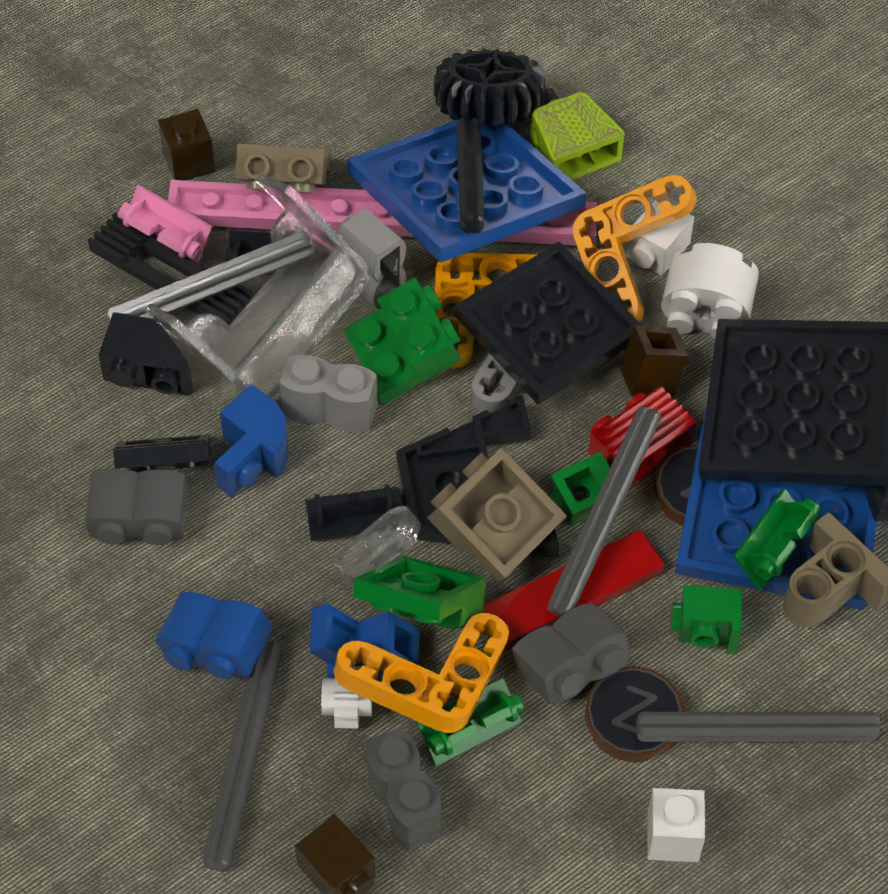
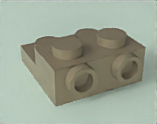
M237 143L235 178L246 181V189L272 191V183L289 184V192L315 193V185L326 186L327 171L331 172L332 155L325 149Z
M502 447L489 459L481 452L462 471L468 479L459 488H456L450 482L430 501L436 510L427 517L459 552L466 548L498 582L505 579L567 516Z

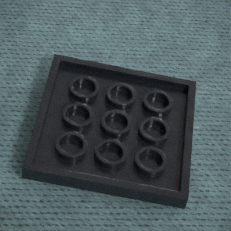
M718 319L698 468L700 479L888 486V322Z

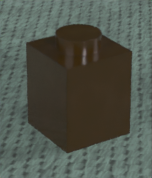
M199 109L158 120L163 155L174 180L186 181L216 172L212 139Z
M634 325L619 367L630 395L635 396L640 392L649 394L659 386H662L665 392H669L671 398H673L689 355L677 328Z
M336 814L328 818L295 845L297 865L322 894H366L372 887L373 879L376 877L375 857Z

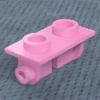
M140 185L136 187L131 203L125 202L118 212V217L123 220L124 226L136 228L178 252L179 257L182 259L188 257L196 263L200 261L213 227Z

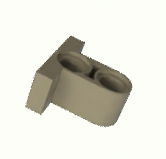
M829 512L816 521L808 545L816 555L801 565L791 575L783 603L785 616L797 626L813 627L821 623L856 594L860 595L875 611L879 610L888 602V566ZM835 567H842L850 572H841ZM800 594H810L816 599H806L802 597Z

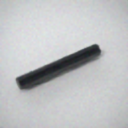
M463 117L458 121L457 131L460 228L466 233L470 231L479 233L484 228L485 219L481 127L478 119L472 118L468 120Z

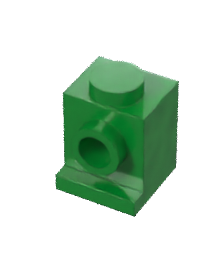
M601 451L551 475L549 484L551 492L547 493V495L567 515L566 519L570 527L587 519L610 470ZM579 491L584 492L588 498L576 502L573 494Z
M684 585L680 603L672 602L670 631L678 632V642H690L697 647L703 648L726 645V654H736L742 633V589Z

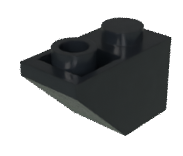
M113 312L98 354L104 381L112 382L121 387L138 386L155 389L163 394L179 393L191 395L193 387L189 362L158 320Z

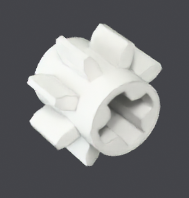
M356 666L351 667L352 669H355V670H359V669H360V667H356ZM323 678L321 711L324 716H334L335 728L358 729L359 716L372 717L373 701L345 689L339 685L335 678Z

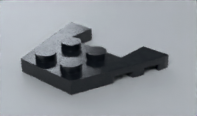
M523 395L507 400V406L489 413L488 410L472 416V422L452 431L447 427L396 451V464L411 539L452 544L427 518L436 510L430 501L450 482L456 488H459L468 479L462 471L481 452L489 459L486 445L531 438V426ZM555 528L530 555L556 557L559 555V543Z

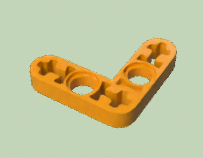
M679 175L665 176L586 210L574 221L573 236L584 267L609 292L618 290L620 298L627 305H632L627 311L639 323L644 315L643 303L622 243L684 218L691 213L697 200L696 192L692 185ZM673 188H677L681 193H684L679 196L680 204L677 206H673L669 201H665L671 197L670 190ZM652 196L660 203L656 205L661 211L658 215H656L654 206L648 200ZM635 203L644 205L645 216L641 222L635 225H628L624 222L623 216L627 207ZM596 222L600 227H604L598 231V236L601 244L606 249L598 250L595 241L589 236H585L591 232L590 224ZM609 259L616 260L619 264V271L616 277L611 281H600L597 271L601 263Z
M464 253L443 262L438 260L435 270V295L442 308L435 312L440 321L447 317L449 318L461 339L458 342L457 352L462 360L449 368H461L471 361L474 349V336L456 317L448 316L442 309L449 304L460 303L494 282L487 277V274L492 270L500 269L510 272L538 254ZM458 271L459 278H451V272ZM474 271H479V280H474Z
M479 613L472 616L467 621L439 674L370 643L350 641L344 644L338 651L333 671L334 677L339 685L355 694L437 731L455 733L462 730L468 723L503 655L509 636L508 626L501 618L493 614ZM486 634L490 638L482 652L476 649L478 638ZM356 662L365 665L361 666L359 670L351 668L356 664ZM459 665L472 666L479 672L480 677L476 679L462 678L455 671V667ZM379 671L384 672L381 682L375 680L378 677ZM396 679L407 680L414 685L416 691L411 694L398 693L393 690L390 682ZM451 692L459 696L456 707L451 712L445 711L442 707L447 704Z

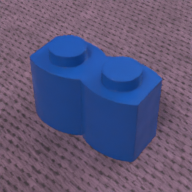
M182 592L158 633L155 642L164 653L165 661L177 669L188 671L190 668L206 669L212 675L225 680L230 679L232 676L244 678L249 677L273 627L262 609L254 605L235 600L220 601L195 592Z

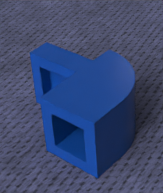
M250 384L220 412L223 438L233 446L214 464L218 488L231 498L243 486H251L257 480L263 468L277 478L285 468L288 460L289 449L284 414L275 401Z
M328 603L312 608L310 653L327 662L328 677L335 678L333 671L338 651L344 644L350 641L370 643L419 665V629L392 612L388 611L358 622ZM356 662V664H355L354 666H356V667H361V666H365V665L362 664V663ZM379 671L378 677L375 680L381 682L384 672Z

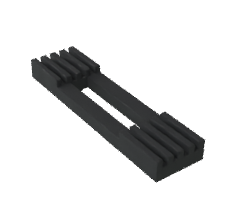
M116 212L112 215L113 220L108 219L106 221L107 226L102 225L100 227L101 232L96 231L94 233V239L92 237L88 239L91 252L156 290L176 281L136 259L142 251L187 277L207 269L188 257L182 259L179 257L178 252L136 228L124 226L123 220L118 217ZM240 284L185 307L228 331L254 302L253 291Z

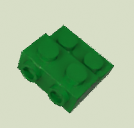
M416 278L378 298L377 301L381 307L380 309L343 329L362 367L373 371L377 375V395L383 404L462 360L454 347V344L461 341L448 317L440 321L435 312L442 308L441 303L430 284L421 288Z
M402 555L354 578L353 597L371 602V607L377 610L393 611L400 616L414 617L415 620L420 622L435 623L440 627L448 629H458L463 627L472 616L483 613L487 578Z

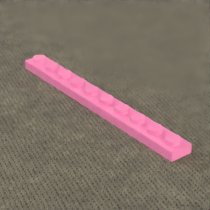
M170 181L167 201L215 227L338 233L339 226L345 218L352 214L356 215L366 208L398 236L414 237L366 190L315 187V193L289 192V186L272 185V191L246 189V184ZM586 201L584 208L498 241L555 244L560 242L562 245H576L573 236L574 221L586 210L596 207L597 202ZM593 222L590 224L591 232L585 236H589L596 243L597 223Z

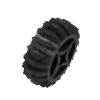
M483 48L481 51L469 49L466 50L465 54L455 53L452 55V58L443 59L442 64L437 66L436 75L434 76V96L436 105L440 107V112L449 115L452 120H460L463 117L468 120L476 118L480 122V127L484 125L497 127L499 124L512 126L515 121H527L528 117H531L533 110L543 105L546 80L544 78V70L539 67L538 62L529 60V57L526 55H515L514 51L503 52L499 51L498 48L496 50H486Z

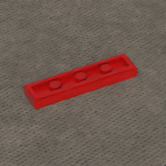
M641 530L602 548L576 607L587 603H593L595 606H598L664 573V563ZM565 566L484 604L483 613L496 615L508 626L509 636L504 651L513 648L518 641L530 632L541 627L553 626L560 618L549 612L547 606Z

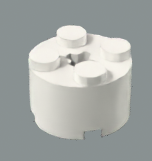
M713 243L693 244L692 251L681 254V248L673 254L661 303L662 311L668 318L667 327L677 328L678 333L681 334L690 333L692 330L710 333L715 339L718 319H750L759 277V270L753 262L750 268L742 261L743 254L731 247Z

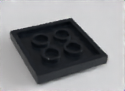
M560 242L555 243L456 304L454 316L537 405L625 350L634 325L642 326Z

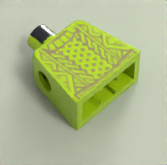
M553 88L546 89L543 105L534 109L531 113L530 139L535 149L571 180L622 160L625 133L586 93L578 92L561 99Z

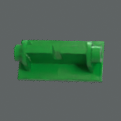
M782 489L733 555L758 590H762L771 577L780 575L783 570L782 565L797 546L796 542L802 539L810 526H814L815 522L819 520L818 512L820 507L815 501L804 499L803 502H795L788 491Z
M501 677L486 686L468 723L462 730L455 733H444L417 721L416 724L434 765L438 766L522 723L519 714L524 711V706L516 693L510 695L506 683ZM458 700L442 707V709L451 712L456 707Z

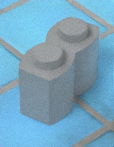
M366 208L356 215L352 214L345 218L338 229L337 243L341 251L338 265L339 276L375 308L380 309L381 307L377 299L405 283L406 273L402 264L406 254V244L402 238Z
M311 355L288 356L279 382L283 414L303 423L327 422L334 428L346 432L359 433L370 431L377 408V375L373 371L355 364L331 365L327 361Z

